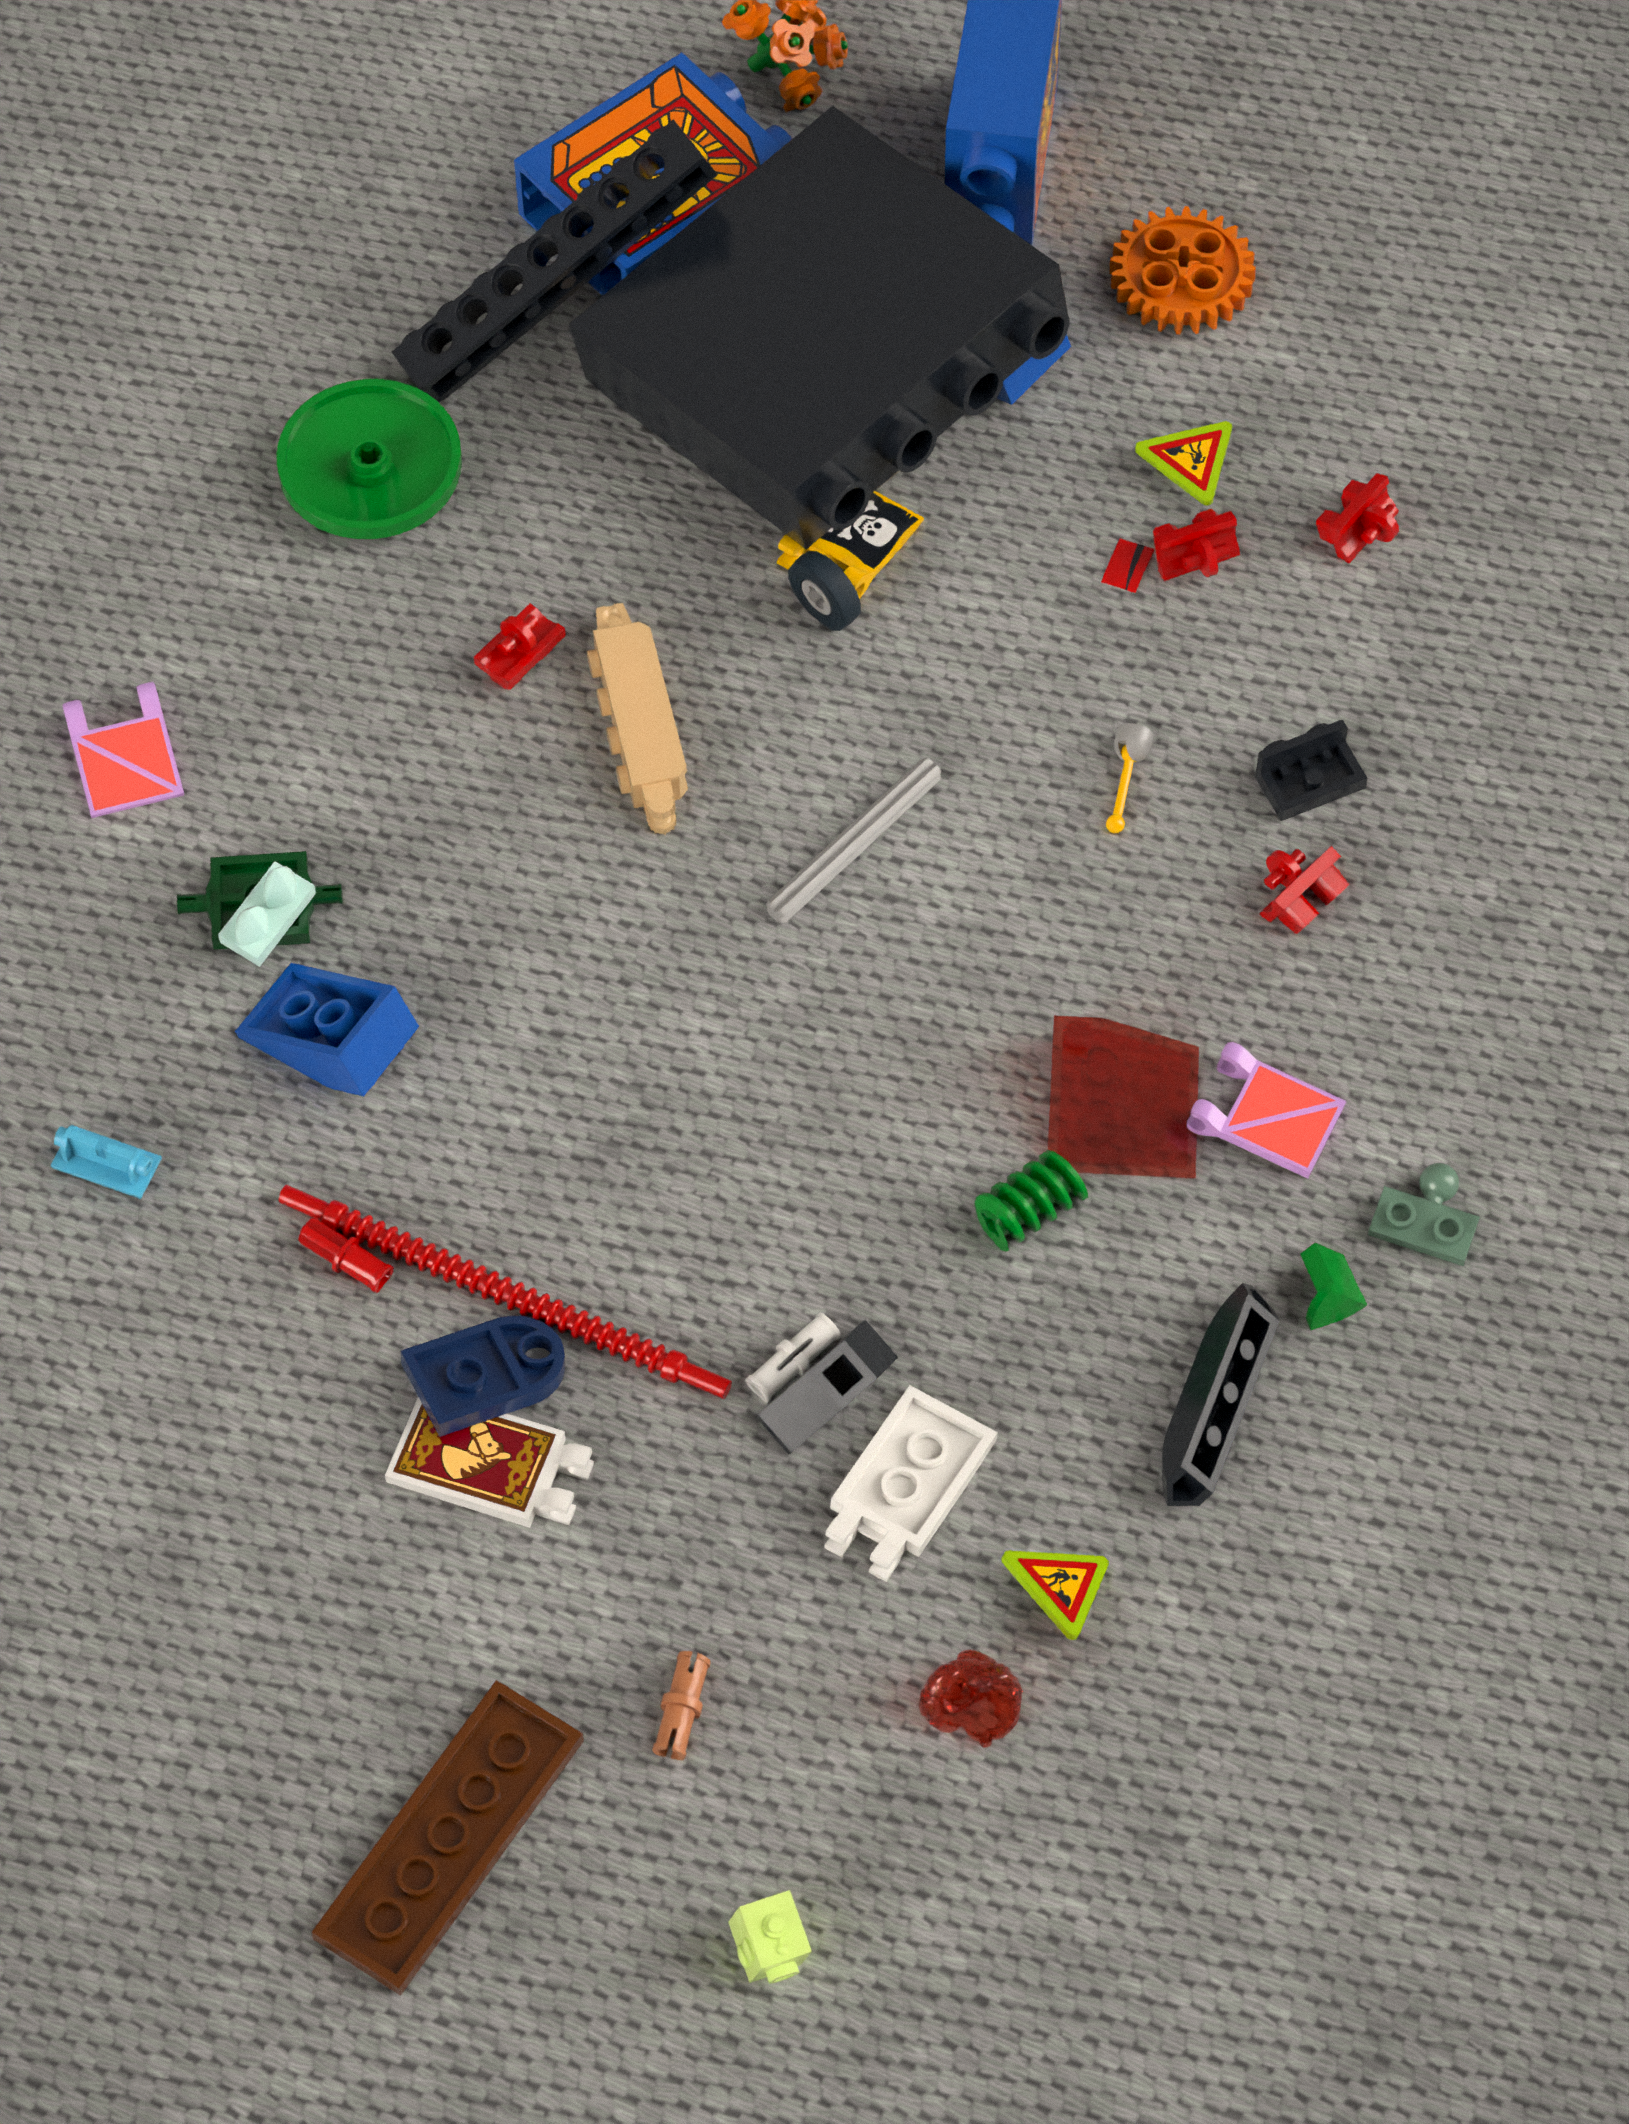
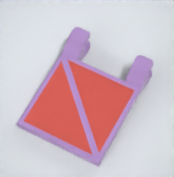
M153 682L140 684L136 688L143 717L88 730L81 701L74 700L63 704L91 818L184 796L159 697Z
M1227 1043L1221 1052V1058L1217 1064L1218 1072L1235 1079L1247 1080L1228 1117L1211 1102L1199 1099L1191 1109V1115L1187 1120V1128L1198 1135L1219 1137L1308 1179L1347 1101L1258 1061L1244 1047L1237 1043Z

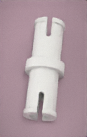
M818 1313L815 1319L790 1341L783 1339L776 1346L777 1352L757 1371L745 1379L747 1385L765 1403L769 1402L773 1395L797 1374L801 1376L811 1367L809 1363L832 1342L840 1338L841 1333L825 1314ZM805 1345H808L802 1352L795 1356L790 1363H788L782 1370L778 1371L779 1368H781L787 1361H789Z

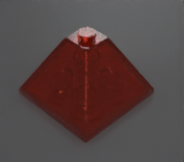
M1054 1015L1048 1150L1061 1155L1078 1173L1196 1178L1197 1134L1187 1128V1120L1191 1115L1194 1103L1198 1100L1199 1047L1106 1018Z

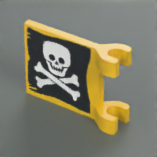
M874 491L870 495L865 511L854 524L843 530L831 528L808 549H804L785 534L778 543V549L784 551V553L777 559V564L789 569L808 550L817 551L845 570L844 573L851 581L860 599L868 589L873 578L901 549L923 522L924 517Z

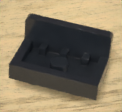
M1344 720L1331 724H1318L1298 737L1287 741H1274L1258 753L1255 778L1280 821L1366 788L1368 778L1346 742L1348 727Z

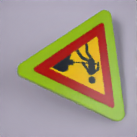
M1223 421L1139 441L1135 445V452L1200 503L1208 506L1214 500L1232 432V424L1228 421Z
M1005 1551L1001 1562L1066 1638L1076 1640L1109 1565L1107 1558L1096 1555Z

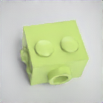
M790 1890L740 1906L728 1922L737 1946L739 1961L746 1971L749 1983L766 1977L769 1984L791 1978L799 1973L798 1966L812 1952Z

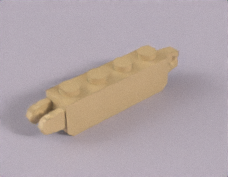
M623 603L596 608L597 630H593L595 649L587 651V658L592 678L601 677L603 688L596 689L602 717L611 715L613 726L606 727L611 755L620 754L623 763L621 766H616L621 794H631L634 808L644 807L650 830H653L654 834L666 835V833L674 830V826H676L675 800L681 799L688 790L685 779L687 766L651 628L641 622L632 623Z

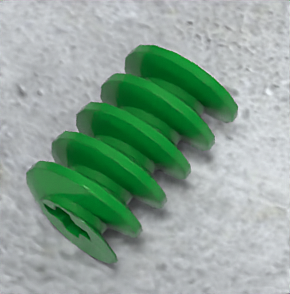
M1046 1150L1039 1155L1038 1162L1031 1160L1023 1166L1022 1172L1015 1171L1007 1176L1006 1183L998 1182L991 1187L990 1193L983 1192L975 1198L974 1204L983 1230L1000 1250L1007 1252L1009 1251L1005 1238L1007 1234L1014 1241L1021 1243L1025 1240V1234L1021 1227L1022 1224H1025L1035 1233L1041 1229L1037 1214L1040 1213L1046 1220L1052 1222L1057 1219L1053 1206L1055 1202L1061 1209L1067 1212L1073 1208L1069 1193L1072 1192L1079 1200L1083 1201L1088 1198V1191L1078 1172L1067 1160L1054 1151Z

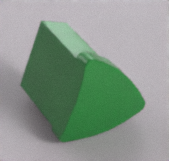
M1317 1243L1312 1244L1300 1253L1317 1291L1306 1313V1321L1310 1330L1343 1320L1367 1306L1366 1300L1357 1285L1344 1254Z

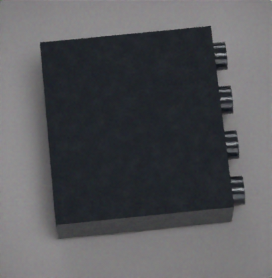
M832 106L571 321L569 327L585 378L804 549H808L831 528L843 530L854 524L865 511L870 495L900 470L901 472L908 473L919 468L933 452L937 437L965 413L975 416L987 410L998 397L1004 380L1031 357L1043 359L1051 355L1063 342L1068 332L1070 320L1058 263Z

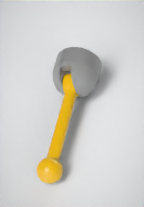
M1122 724L1116 730L1114 751L1119 759L1124 761L1113 815L1109 816L1106 820V827L1111 833H1119L1125 827L1122 814L1133 763L1146 759L1152 748L1153 732L1139 724Z

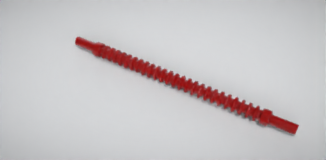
M285 1185L280 1192L279 1203L310 1217L317 1218L337 1232L342 1230L343 1236L346 1238L355 1235V1238L360 1241L359 1244L365 1240L368 1241V1247L371 1250L380 1246V1252L383 1255L393 1252V1258L396 1261L404 1257L408 1266L418 1263V1269L421 1272L429 1268L433 1277L443 1274V1280L446 1283L456 1280V1286L459 1289L468 1285L471 1294L481 1291V1296L484 1300L492 1296L496 1305L506 1302L509 1311L519 1308L521 1316H527L531 1313L532 1318L539 1321L544 1319L545 1324L549 1327H553L554 1324L558 1325L559 1333L563 1334L569 1330L571 1331L572 1339L583 1336L586 1345L596 1342V1348L599 1351L607 1347L611 1356L621 1353L624 1362H628L632 1358L635 1360L637 1368L646 1364L648 1365L649 1373L652 1374L658 1370L660 1371L661 1378L671 1383H677L681 1380L721 1399H725L731 1389V1380L688 1362L687 1355L675 1349L669 1353L665 1352L666 1348L663 1344L655 1348L650 1338L641 1342L638 1333L628 1336L625 1327L619 1328L618 1331L614 1330L613 1322L609 1321L603 1325L601 1324L600 1316L589 1319V1314L586 1310L578 1314L573 1304L564 1308L561 1299L551 1302L548 1293H544L540 1297L537 1295V1289L534 1287L526 1291L523 1282L512 1285L511 1277L507 1276L501 1280L499 1279L498 1271H492L490 1274H487V1268L484 1265L474 1268V1262L471 1259L462 1263L459 1254L449 1257V1251L446 1248L438 1252L434 1243L424 1246L421 1237L413 1241L409 1232L399 1235L396 1226L386 1229V1223L382 1220L374 1224L371 1215L361 1218V1213L358 1209L349 1212V1207L340 1201L332 1200L328 1203L290 1185Z

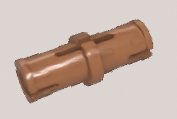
M681 1651L677 1655V1664L670 1692L664 1693L660 1707L664 1714L656 1742L652 1748L653 1753L666 1757L670 1739L674 1737L671 1758L681 1761L685 1759L687 1754L686 1748L694 1718H699L701 1715L703 1704L699 1701L707 1670L711 1663L710 1659L697 1653L693 1672L689 1673L692 1651Z

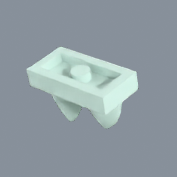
M274 862L218 934L220 943L260 967L316 894L315 886L292 872L290 868Z

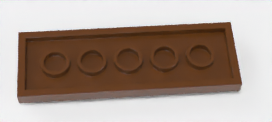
M496 1680L312 1930L313 1940L401 1996L584 1742L583 1733Z

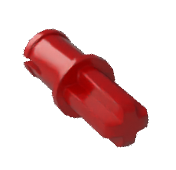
M311 1218L300 1230L298 1237L300 1244L331 1263L334 1272L340 1273L343 1271L369 1287L374 1293H378L393 1274L394 1267L360 1247V1241L357 1238L351 1237L348 1239L317 1218Z

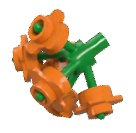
M739 0L731 7L730 13L723 17L722 25L725 29H734L737 36L741 39H758L757 52L747 59L749 68L753 72H759L766 67L770 69L779 68L784 75V79L779 85V92L781 97L785 99L786 103L783 105V109L786 113L796 108L803 110L810 107L822 93V89L817 83L820 79L817 72L809 73L806 69L792 71L787 64L795 62L798 67H805L810 64L812 55L815 54L819 66H829L830 70L836 69V67L841 68L843 66V59H846L848 54V43L844 33L839 32L836 24L825 26L826 16L820 8L815 6L818 0H775V5L783 12L780 20L773 24V34L767 37L764 31L769 24L770 6L767 3L760 4L757 0Z

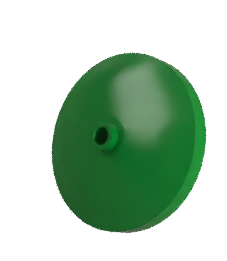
M360 379L344 382L329 387L308 399L292 414L285 424L279 438L276 453L280 484L286 499L293 509L313 526L330 534L352 539L391 537L412 530L425 523L443 508L454 493L462 467L459 434L455 423L445 408L429 394L416 387L386 379Z

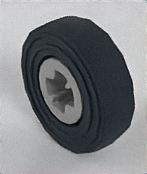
M808 551L800 556L788 569L790 585L800 604L809 614L830 630L841 631L845 629L861 613V602L857 591L846 574L827 556L817 551Z

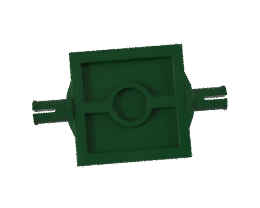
M307 852L210 857L211 878L206 887V893L177 894L178 915L207 912L211 922L213 949H230L220 943L218 934L274 862L290 868L292 872L312 883L308 874ZM342 884L315 886L316 894L276 946L310 943V918L314 911V905L343 904Z

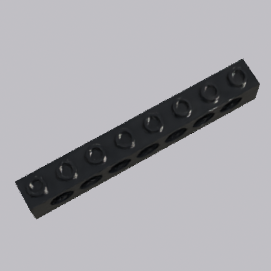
M673 119L666 126L652 132L648 140L631 155L618 160L612 170L597 183L583 189L577 196V199L562 212L549 217L543 223L541 229L528 240L514 246L508 252L506 258L489 272L479 275L473 281L471 287L454 301L447 302L441 306L436 315L425 325L407 334L401 344L392 351V354L418 389L429 394L438 402L445 400L718 174ZM664 168L658 177L652 179L657 170ZM628 197L626 203L623 206L617 208L618 203L622 199ZM593 226L589 234L581 237L588 227ZM558 255L551 265L546 266L553 256ZM522 284L521 289L517 293L511 295L514 288ZM484 313H487L485 319L482 322L476 324L479 317ZM452 341V344L449 347V349L441 353L443 347L447 343Z

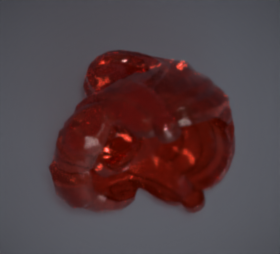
M964 1650L957 1655L956 1660L939 1666L929 1676L925 1683V1688L920 1690L919 1710L927 1722L939 1731L950 1733L962 1728L971 1739L978 1741L982 1748H988L992 1745L993 1740L1004 1738L1017 1724L1020 1717L1023 1690L1017 1677L1012 1674L1010 1667L1003 1663L999 1664L993 1658L980 1651Z

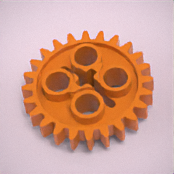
M1185 206L1182 214L1175 216L1170 207H1166L1165 217L1159 218L1157 214L1150 211L1148 212V224L1134 219L1132 232L1122 230L1120 243H1114L1113 256L1110 257L1109 274H1111V289H1117L1116 301L1118 303L1127 302L1128 315L1141 311L1142 325L1149 323L1152 319L1157 320L1159 332H1162L1167 324H1174L1176 335L1181 334L1184 325H1190L1192 331L1195 334H1199L1200 323L1204 322L1215 330L1217 329L1218 316L1230 322L1233 317V309L1242 311L1245 298H1251L1256 266H1253L1254 251H1247L1248 238H1237L1238 227L1236 225L1223 229L1224 217L1222 215L1215 218L1212 222L1207 220V209H1203L1197 217L1191 216L1189 206Z

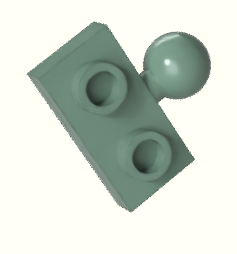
M1434 1163L1426 1167L1419 1179V1187L1424 1195L1423 1198L1384 1186L1368 1235L1464 1266L1480 1217L1442 1205L1443 1202L1453 1198L1458 1191L1459 1178L1456 1171L1444 1163Z

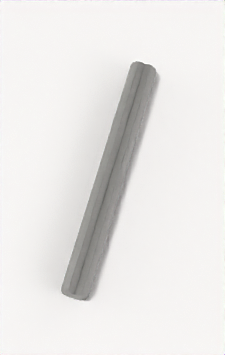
M923 758L767 901V913L781 924L791 919L940 781L941 769L929 758Z

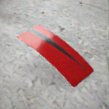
M1119 539L1101 582L1136 593L1155 549Z

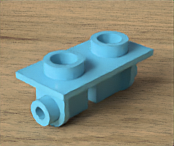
M70 1125L68 1128L59 1127L55 1134L54 1145L60 1148L50 1166L64 1173L141 1199L162 1157L141 1148Z

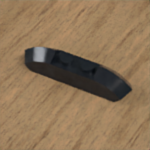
M1242 1283L1226 1299L1213 1317L1204 1334L1171 1418L1162 1450V1488L1167 1506H1200L1214 1493L1280 1321L1273 1308L1252 1285Z

